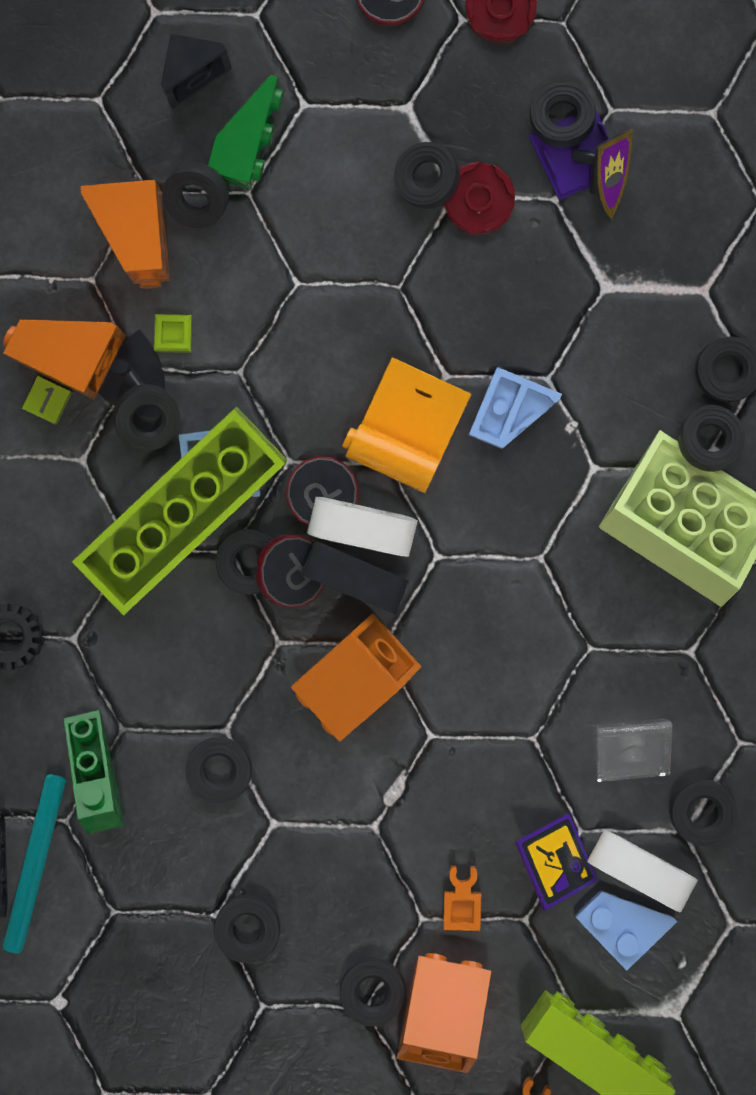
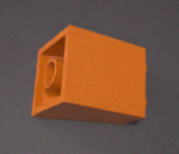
M145 180L80 186L84 200L122 268L132 282L140 284V288L151 289L161 287V282L170 281L162 192L156 181Z
M19 320L17 326H11L5 335L3 346L6 348L3 353L17 363L95 400L126 335L117 325L111 322Z
M372 613L295 682L291 688L296 693L299 702L306 708H310L318 717L323 729L330 735L335 736L340 742L395 695L422 666L379 618Z
M427 953L425 957L418 956L396 1059L468 1073L478 1056L491 970L483 969L482 964L474 961H462L461 964L447 962L445 956L434 953Z

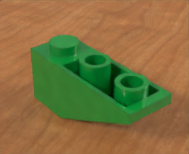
M270 75L216 135L208 166L218 172L227 184L252 190L254 180H261L265 160L260 159L263 145L270 146L274 125L269 123L273 110L279 112L284 90L279 89V81L276 76Z
M97 710L64 718L79 822L88 834L124 826L118 787L101 712Z

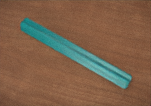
M49 774L45 777L2 946L3 950L9 953L20 954L26 941L66 779L59 775Z

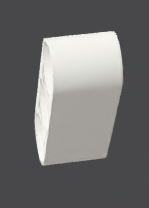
M316 497L307 533L325 540L407 557L410 554L418 520L397 513L325 497Z
M606 829L601 834L587 861L601 871L680 913L698 879Z

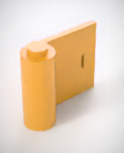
M392 357L362 423L357 430L351 427L342 447L348 450L346 457L425 494L471 393Z

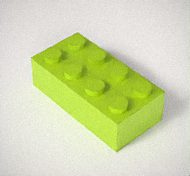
M545 990L520 1026L526 1043L601 1095H674L676 1092L670 1082L672 1076L665 1071L666 1067L651 1055H647L645 1059L642 1058L635 1050L636 1046L627 1038L618 1033L615 1038L609 1035L610 1033L604 1028L605 1024L588 1012L585 1016L579 1014V1011L574 1008L575 1003L558 991L553 996Z

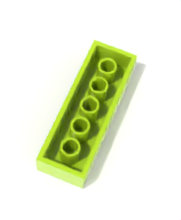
M236 407L76 557L72 563L124 616L286 464L287 459L245 414Z

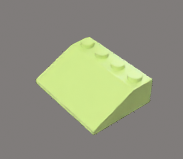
M660 430L613 501L599 528L722 607L740 590L756 560V492L722 470L708 472L695 468L683 457L678 441Z

